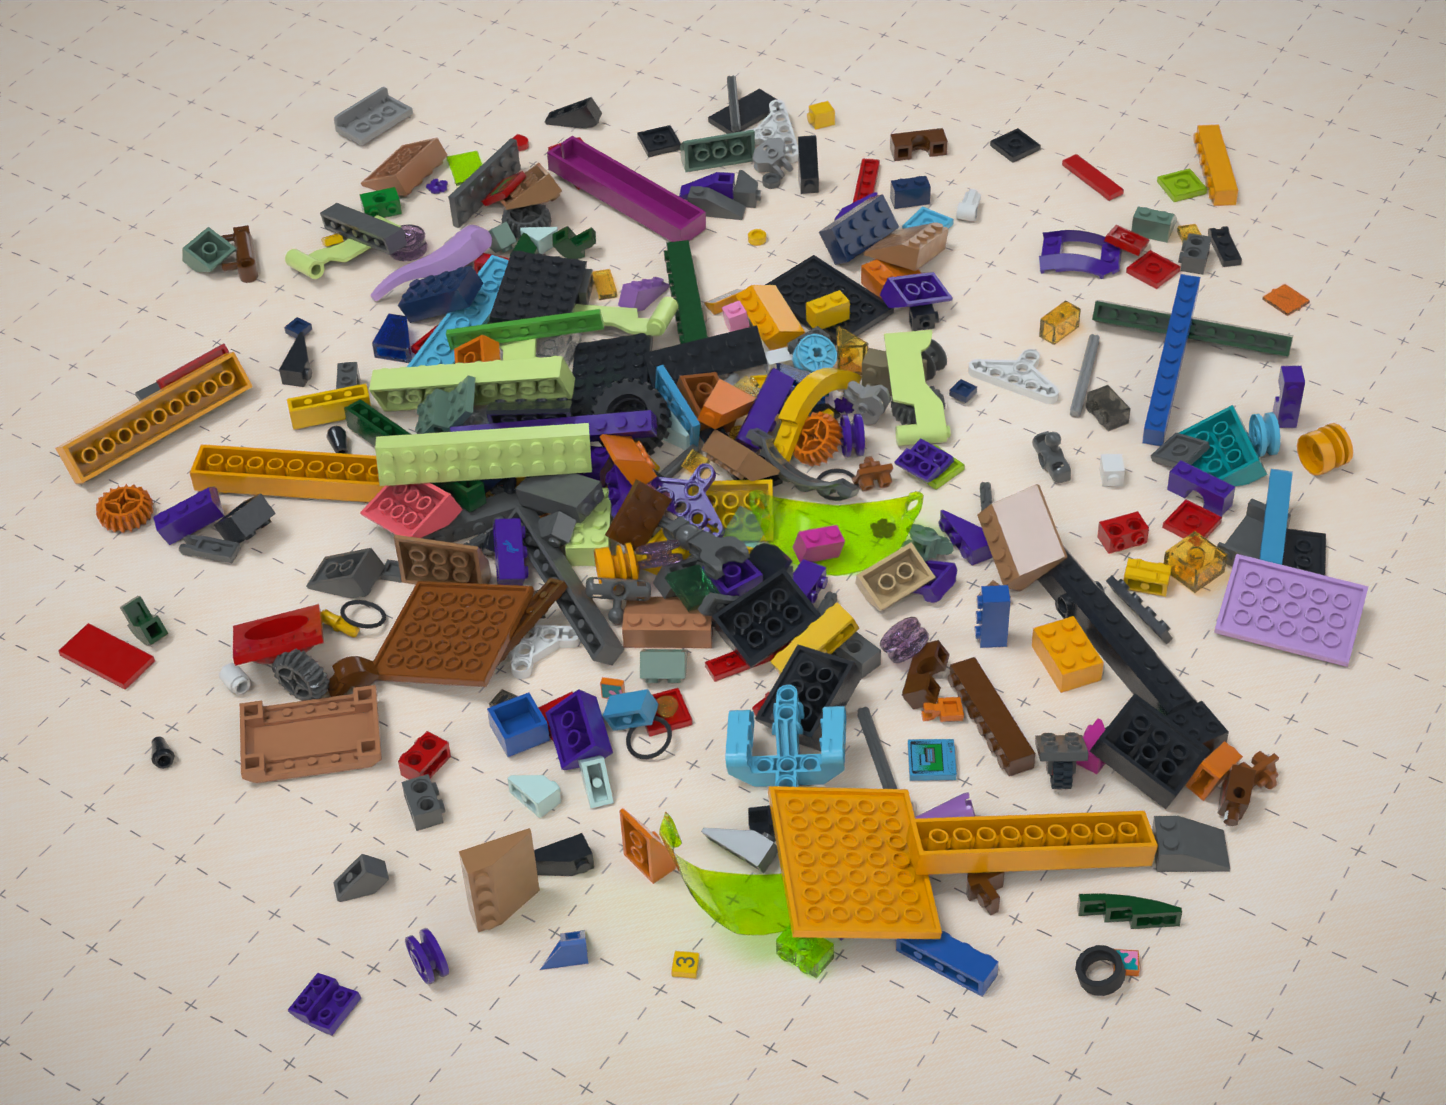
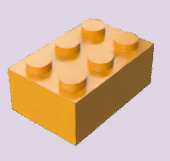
M1074 616L1033 628L1032 648L1060 693L1102 680L1104 662Z

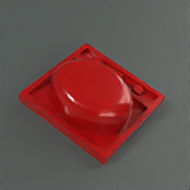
M316 604L234 625L233 661L235 666L248 662L263 665L272 664L275 658L284 652H291L297 648L301 652L305 651L307 653L315 645L324 643L320 605Z

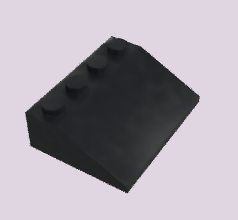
M538 398L535 401L516 399L515 402L497 399L495 402H489L486 415L489 424L573 417L572 400H568V398H557L555 401H548L546 398Z
M783 567L712 615V626L725 643L752 668L795 637L801 635L812 622L821 617V614Z
M797 644L756 715L755 720L772 729V724L774 723L773 705L776 703L777 691L783 685H792L797 689L799 702L804 707V719H801L800 723L804 732L799 734V744L821 751L819 739L822 738L820 719H823L822 709L833 706L846 707L863 676L853 661Z
M1136 693L1132 695L1090 749L1092 754L1164 809H1167L1211 751Z

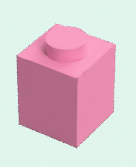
M740 301L722 307L725 325L730 332L750 327L747 312Z

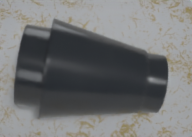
M341 426L329 428L326 438L335 453L347 454L346 431Z
M155 737L151 741L152 763L161 769L168 768L172 765L175 755L163 737Z

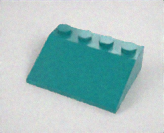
M1233 405L1179 432L1180 434L1209 442L1210 448L1192 466L1233 486L1250 484L1268 475L1242 419Z

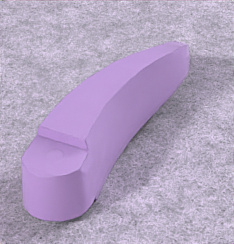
M477 225L466 226L433 253L409 263L387 276L371 293L372 300L378 301L389 291L404 282L426 278L430 275H439L444 271L450 272L459 267L466 266L491 247V234L488 230Z

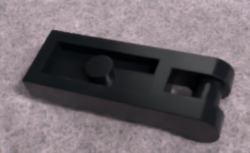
M1223 226L1221 229L1209 228L1208 236L1211 237V244L1222 267L1241 265L1242 258L1229 233V227Z

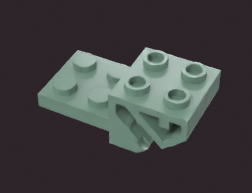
M468 375L451 392L436 388L418 405L417 415L419 417L415 432L417 434L450 432V427L464 426V422L473 414L476 377Z

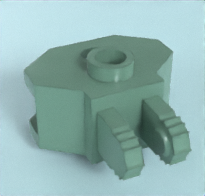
M911 524L906 529L912 540L908 539L903 542L902 547L912 542L924 561H928L931 558L936 559L937 554L949 555L954 551L953 545L949 542L950 540L945 536H939L933 528Z

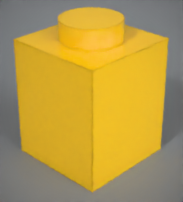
M829 101L809 105V113H807L808 123L812 124L815 130L835 125V110Z

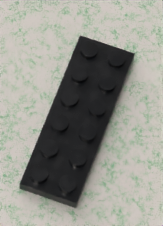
M757 325L642 354L650 384L654 389L656 368L660 365H664L677 385L679 376L712 372L722 376L768 364Z

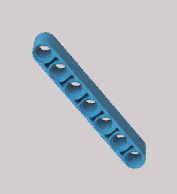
M1270 470L1260 560L1282 565L1293 471Z

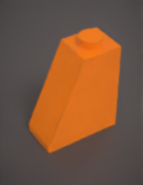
M719 379L697 420L713 429H717L747 415L756 397Z
M1224 741L1203 760L1185 786L1204 801L1225 779L1232 764L1237 765L1243 756Z

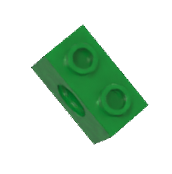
M395 187L359 194L362 211L372 217L379 215L386 218L402 214L400 199Z

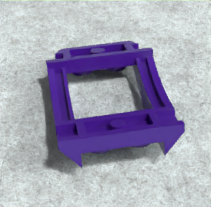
M1081 230L1042 232L1044 240L1042 253L1039 256L1041 274L1045 273V270L1055 269L1056 272L1079 271L1099 276L1100 279H1104V275L1110 272L1115 274L1120 271L1122 249L1105 242V236ZM1087 242L1102 246L1101 259L1081 254L1062 253L1063 243Z

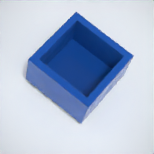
M529 692L487 708L490 727L507 757L550 741L548 723Z

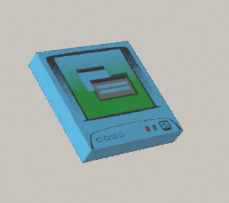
M908 739L910 781L956 780L954 739Z

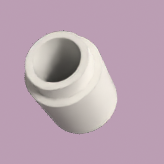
M229 663L222 667L219 678L232 693L241 695L248 691L250 688L249 677L238 665L235 666L234 663Z

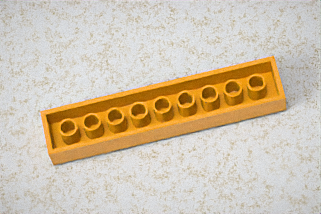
M234 352L225 353L55 449L75 484L84 483L253 386Z
M201 444L190 470V477L195 491H203L208 487L215 486L218 492L254 495L261 493L262 495L370 502L384 487L379 485L376 456Z
M1145 811L910 819L906 837L915 875L1152 866L1158 847Z

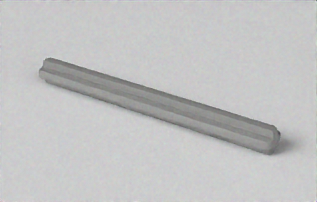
M1091 334L1089 336L1070 408L1071 416L1079 417L1081 415L1099 345V335Z

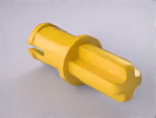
M327 609L321 612L322 623L331 626L334 631H341L353 638L359 633L360 628L347 623L341 615L338 616Z

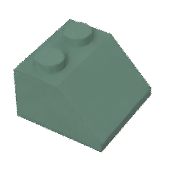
M1138 206L1133 216L1131 231L1148 239L1168 243L1177 222V217L1175 214Z
M207 227L182 248V261L196 272H211L236 251V247L210 227Z
M688 649L641 650L640 679H645L646 683H658L659 679H667V683H681V679L686 678Z

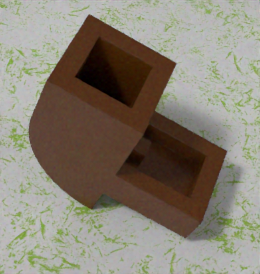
M349 656L337 661L332 666L335 673L329 679L328 692L330 697L342 696L351 687L372 685L379 677L373 661L360 656Z
M1005 872L968 873L966 887L968 900L977 899L979 905L982 908L985 907L990 915L999 912L1000 896L996 890L1003 888Z

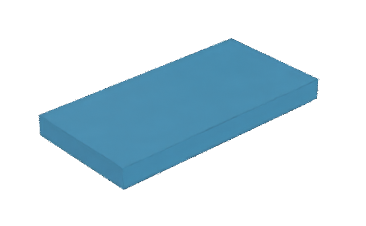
M660 365L656 368L655 388L667 402L670 411L689 434L690 445L694 444L699 447L700 423L664 365Z

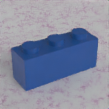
M1008 585L981 586V595H977V609H980V611H976V624L979 625L975 626V639H979L980 648L1007 647L1011 603Z

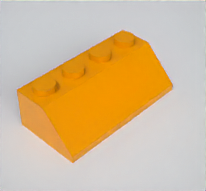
M750 285L736 295V298L746 310L752 324L758 326L760 337L770 351L787 347L790 341L805 333L776 285Z

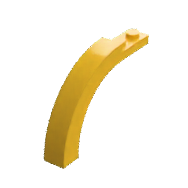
M822 368L806 376L795 387L778 417L782 420V423L774 441V446L788 462L791 460L804 423L816 403L831 391L837 390L844 393L848 388V383L851 381L860 384L862 376L847 370Z

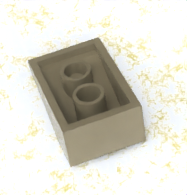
M869 348L862 362V386L866 387L867 384L870 386L882 385L888 389L890 396H892L886 351ZM922 359L926 382L927 360Z

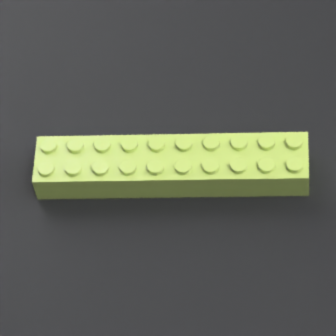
M562 356L533 357L530 359L515 358L513 360H494L488 362L476 361L474 363L377 369L372 371L369 391L383 411L414 410L436 388L451 392L458 386L459 382H462L469 375L476 377L474 405H489V402H495L497 399L515 402L516 399L535 401L538 398H546L549 401L556 400L557 398L572 399L575 377Z
M589 423L376 437L375 452L380 486L592 472Z

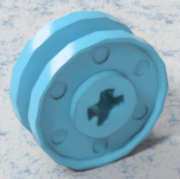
M811 334L801 339L796 346L792 361L796 370L806 377L816 370L833 368L837 361V351L830 339L823 335Z
M1273 412L1265 413L1263 417L1260 414H1252L1250 417L1249 436L1259 457L1264 456L1266 451L1269 455H1277L1280 449V428L1276 415Z

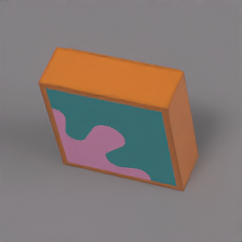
M602 677L600 682L602 698L609 699L611 695L625 693L624 680Z
M1115 949L1121 956L1126 970L1125 976H1139V950Z

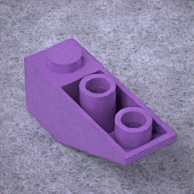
M660 277L623 284L618 306L637 308V312L643 311L663 294L670 285L665 283L664 279Z

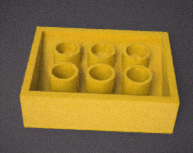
M772 480L714 481L706 494L725 528L723 537L734 536L742 542L774 541ZM690 487L688 494L690 496L697 495L699 487ZM696 514L693 517L694 524H699L703 521L702 514ZM707 523L706 526L712 531V533L719 532L717 527L714 528L711 525H709V523Z

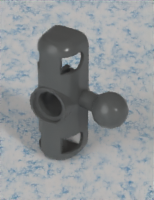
M1054 431L1042 432L1037 434L1032 440L1042 469H1047L1051 478L1057 483L1070 481L1071 468L1059 446L1061 443L1060 434Z
M589 577L586 580L585 594L589 598L613 600V608L610 609L608 618L613 624H620L623 622L624 610L621 608L622 600H649L651 597V584L647 580ZM594 579L602 580V584H595ZM637 582H645L646 586H637ZM617 584L624 586V591L620 595L613 593V588Z

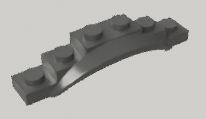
M759 428L748 431L746 437L752 440L751 443L762 448L760 455L765 457L767 462L780 470L778 477L781 480L795 484V487L802 492L816 489L822 495H830L837 492L843 498L857 496L860 490L858 486L844 478L828 482L810 477L793 467L779 453L773 444L774 437Z

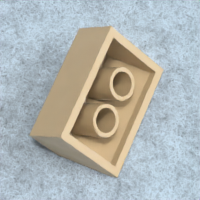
M911 542L857 574L855 584L865 599L881 612L936 577Z

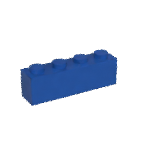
M942 931L940 939L896 940L897 952L983 997L998 975L999 961L989 954H984L974 949L970 944L953 938L945 931Z

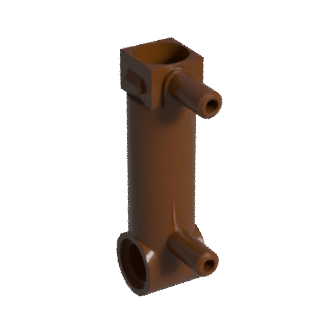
M249 225L233 227V234L221 235V237L228 242L234 241L237 262L222 264V270L238 269L239 278L242 282H254L258 278Z

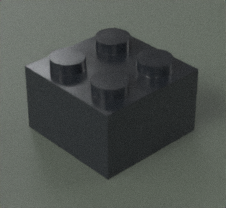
M260 493L243 501L215 523L214 527L224 540L240 544L244 540L247 541L256 535V531L259 528L262 529L271 523L270 518L276 513Z

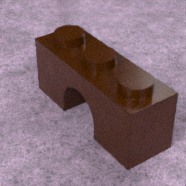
M943 128L890 134V151L894 161L912 159V152L915 150H924L928 153L929 157L947 155L948 140Z
M939 640L915 646L902 690L904 700L908 702L913 710L922 708L923 703H937L941 687L932 676L946 670L950 655Z

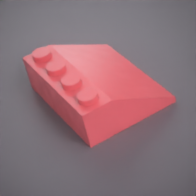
M431 483L384 486L360 514L394 535L422 538L448 526L463 509L451 494Z

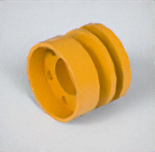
M1330 423L1301 435L1297 441V453L1304 468L1310 474L1317 476L1349 463L1353 457V445L1343 427L1336 423Z
M625 543L624 554L620 544L616 545V555L611 554L609 547L594 549L597 577L638 579L639 565L631 543Z

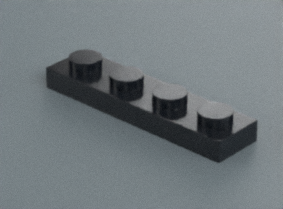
M1111 575L1106 580L1110 588L1166 644L1173 639L1168 632L1171 628L1162 619L1158 621L1155 618L1157 614L1149 606L1145 608L1141 604L1143 600L1135 592L1131 594L1128 591L1130 587L1122 579L1117 580Z

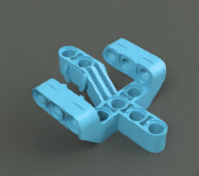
M783 685L777 691L776 703L773 705L774 723L772 724V735H776L777 755L752 756L754 712L751 710H729L725 753L728 774L754 787H800V785L826 784L845 770V706L824 707L822 709L823 719H820L822 738L819 739L821 754H800L799 734L804 732L800 724L801 719H804V707L799 702L797 689L794 686Z

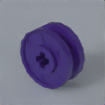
M847 414L841 415L840 426L843 438L840 441L842 443L841 450L843 456L850 457L852 448H854L857 456H864L865 431L862 415L854 414L852 423H850Z
M425 927L419 932L421 943L413 935L405 937V944L418 974L429 985L435 981L433 970L441 977L449 975V968L436 938Z

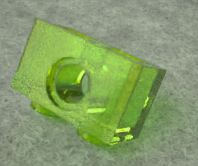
M789 924L776 939V954L783 961L797 966L804 974H810L817 979L834 959V944L825 938L792 937L791 925Z

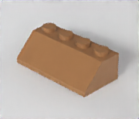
M714 429L701 449L707 453V459L741 480L745 477L750 481H755L777 475L780 472L779 469L759 455Z

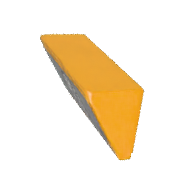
M735 289L704 302V305L714 315L722 312V307L737 302L736 295L743 290Z

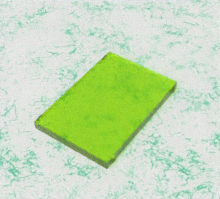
M478 151L446 157L456 186L461 185L482 165Z

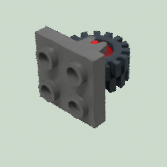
M1068 732L1065 735H1055L1054 733L1035 735L1040 762H1046L1047 774H1050L1051 788L1072 789V776L1076 774L1077 761H1088V750L1083 736L1075 732Z

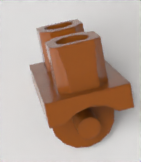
M867 456L864 459V463L859 464L856 476L852 477L853 484L859 483L862 491L873 489L875 486L873 480L878 481L880 488L889 487L892 483L890 473L894 469L892 463L880 465V461H874L872 456Z
M1259 751L1252 757L1251 763L1254 767H1250L1246 762L1238 765L1256 770L1253 787L1256 785L1259 788L1264 786L1267 789L1276 787L1278 773L1276 772L1275 763L1279 760V757L1275 753L1267 756L1262 751Z

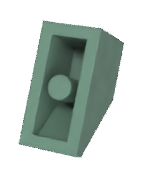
M507 221L489 230L492 237V244L489 248L495 253L501 250L505 253L513 248L512 244L517 242Z

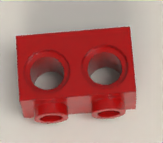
M1136 511L1100 521L1097 537L1107 553L1110 554L1146 544L1149 527L1139 512Z
M426 731L421 737L416 739L414 745L407 752L400 756L398 764L401 776L410 780L429 774L431 779L451 757L449 742Z

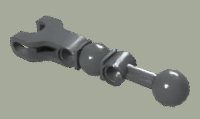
M664 513L657 527L662 528L664 536L670 543H675V545L689 551L695 558L705 564V574L714 580H718L725 575L722 571V566L725 563L732 561L742 563L750 558L746 544L734 536L721 538L707 531L704 532V530L690 524L689 521L681 516L673 521L666 517Z

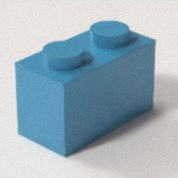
M648 689L611 695L605 707L603 718L613 731L652 725L659 704Z

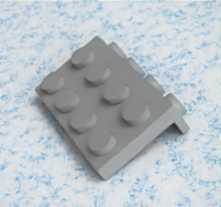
M383 86L334 117L335 130L363 146L412 115L413 109L389 96L388 89Z

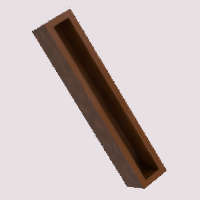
M972 657L950 664L948 682L952 688L956 689L958 697L961 698V703H964L967 707L970 719H974L979 734L981 736L984 735L989 750L997 756L1000 768L1004 769L1008 776L1033 769L1036 753L977 659Z

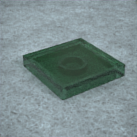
M700 564L670 572L665 577L688 612L698 609L703 599L709 593L721 594L711 579L705 574Z

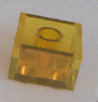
M1194 531L1165 551L1164 564L1172 566L1171 576L1196 593L1225 572L1228 554Z

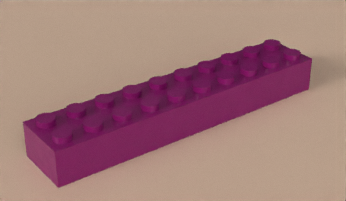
M574 136L563 141L561 146L557 145L547 152L548 170L671 242L690 241L706 229V212Z

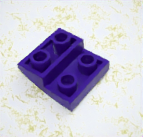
M920 438L911 450L906 448L894 463L928 483L941 475L954 462V458L952 455Z
M317 973L288 1008V1012L307 1025L332 1036L361 1000V996L358 991L340 986L337 979Z

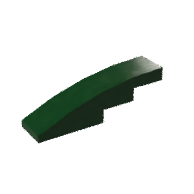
M1106 893L1078 895V916L1103 915L1104 923L1129 921L1131 929L1180 926L1181 907L1157 900Z

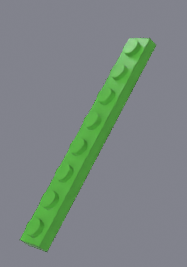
M595 309L447 329L446 337L450 349L454 350L481 335H485L499 343L603 330L604 321L601 310Z

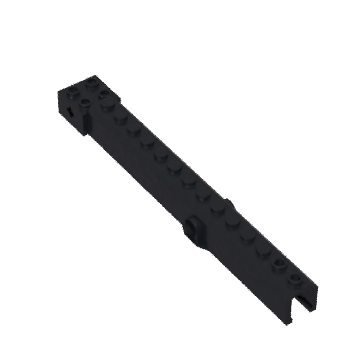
M1063 545L1067 558L1037 579L1055 600V607L1063 619L1074 616L1093 647L1132 694L1136 693L1209 748L1211 751L1206 756L1207 758L1224 741L1227 743L1229 731L1203 701L1197 702L1194 696L1109 599L1101 583L1094 581Z

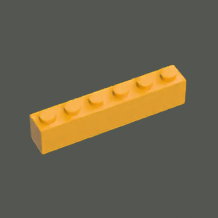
M1219 124L1197 125V132L1193 134V142L1197 144L1196 153L1200 155L1199 163L1203 166L1202 174L1206 176L1205 184L1206 187H1209V199H1212L1214 206L1236 205L1238 188Z

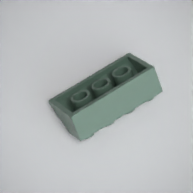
M748 130L683 141L680 145L685 172L753 162L755 131Z

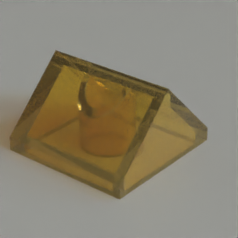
M836 327L837 369L862 375V362L868 351V343L842 327Z

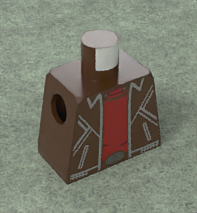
M1232 764L1221 785L1217 812L1219 815L1224 816L1223 822L1226 825L1237 826L1238 821L1245 814L1250 803L1256 770Z

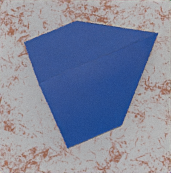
M585 930L560 933V940L540 970L589 964Z

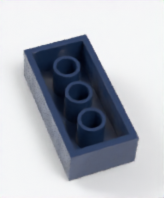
M881 194L868 198L820 230L819 234L834 264L838 265L851 261L898 229L899 225L884 195Z
M472 265L459 267L450 272L444 271L435 276L430 275L421 280L415 279L409 284L406 293L402 295L398 307L410 323L469 308L484 283Z

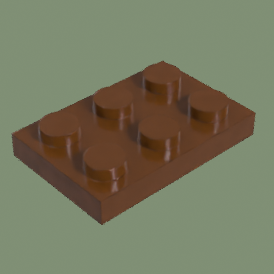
M636 479L605 536L624 546L625 543H631L633 550L638 553L650 540L672 499Z

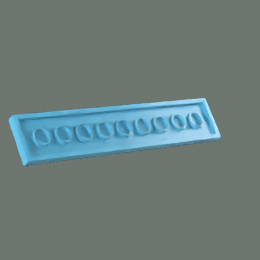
M495 255L490 256L478 272V276L484 284L471 306L447 313L407 367L455 364L454 350L450 349L446 330L484 325L489 322V316L509 260Z

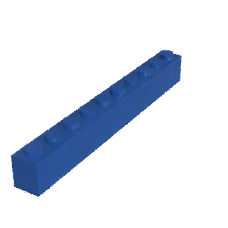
M1180 275L1145 421L1142 442L1144 444L1156 446L1164 444L1199 293L1200 277Z

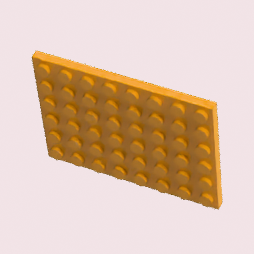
M769 786L768 798L792 937L941 938L942 930L929 875H915L906 841L910 819H915L908 789Z

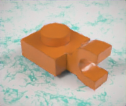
M960 697L938 698L937 704L923 703L924 711L921 713L923 721L933 720L937 716L940 717V722L963 721L964 712Z

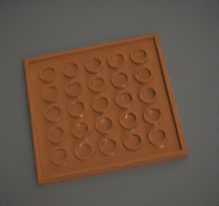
M417 581L373 661L379 674L376 680L487 687L535 592L533 586Z

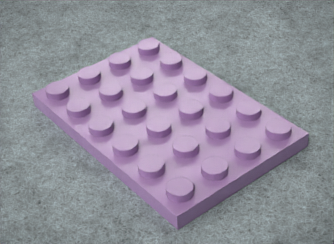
M1236 554L1214 633L1348 667L1369 586Z

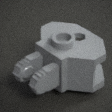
M768 138L756 147L753 154L754 169L758 173H776L781 179L785 176L784 172L780 169L782 166L788 172H791L793 167L785 158V142L781 138Z
M855 381L848 383V388L844 391L843 395L844 398L854 404L852 409L856 411V414L862 415L865 425L876 424L891 401L886 387L882 385L870 386L868 384L864 387Z

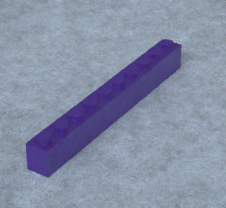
M651 410L455 426L450 427V432L589 423L590 442L602 441L600 438L602 434L631 436L633 439L657 437V417Z

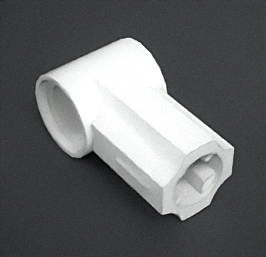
M970 189L965 193L962 202L958 204L956 219L976 221L978 205L981 200V194L976 189Z

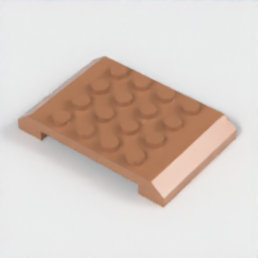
M376 685L353 688V694L269 706H264L262 700L239 703L241 776L244 780L261 783L368 768L382 760Z

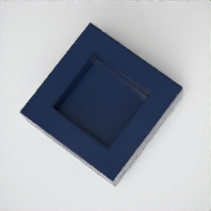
M298 317L284 327L285 333L294 338H297L299 332H304L305 336L313 330L311 323Z
M960 379L949 390V396L967 403L977 393V386Z

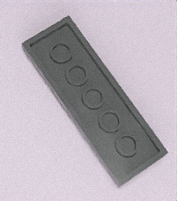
M510 138L448 196L454 227L460 228L484 205L481 201L501 180L515 175L521 170L517 140Z

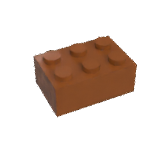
M716 372L679 376L676 386L697 419L705 402L719 381ZM736 420L722 426L726 433L733 431ZM699 421L700 431L710 428V426Z

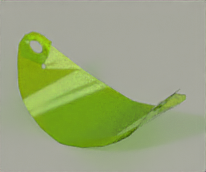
M753 490L749 493L750 508L758 520L765 539L769 544L778 546L795 565H799L800 562L792 547L799 531L837 525L845 540L839 557L813 562L826 567V575L833 576L863 571L899 550L922 509L924 498L922 493L915 491L909 493V496L889 500L830 505L766 495L763 491ZM754 499L761 500L765 509L760 508ZM918 500L914 508L907 510L912 501Z
M665 812L659 835L690 894L710 917L728 930L741 935H768L791 929L782 873L737 874L704 870L694 866L674 852V849L679 847L682 841L673 819Z

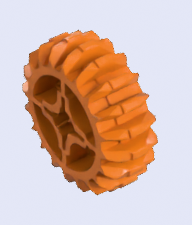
M812 412L811 417L808 416L793 452L794 457L801 463L812 467L814 465L820 466L822 462L827 463L829 457L833 458L832 454L834 452H839L837 447L842 445L840 441L843 438L842 428L838 421L830 414Z
M126 484L124 487L118 485L116 489L110 488V492H103V497L98 498L99 502L96 503V515L102 527H106L107 531L113 530L114 533L119 530L124 533L125 530L132 532L133 528L140 529V525H146V521L150 520L151 514H153L152 498H150L147 490H143L142 487L137 488L135 484L131 487Z

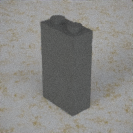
M575 473L527 476L515 488L520 505L549 514L560 511L577 520V523H582L604 498L601 481Z

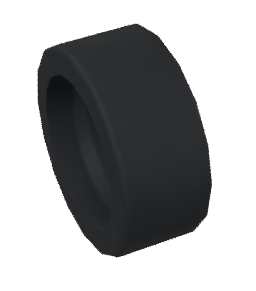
M1095 945L1083 951L1076 960L1075 971L1081 987L1087 993L1095 996H1106L1121 988L1125 981L1126 970L1120 954L1114 948L1106 945ZM1107 960L1115 965V971L1107 979L1093 981L1086 976V970L1094 962Z

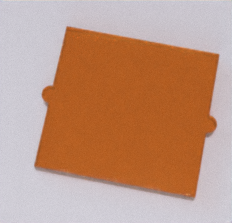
M1287 284L1272 289L1270 293L1262 298V300L1286 316L1295 311H1300L1302 307L1310 303L1308 298Z

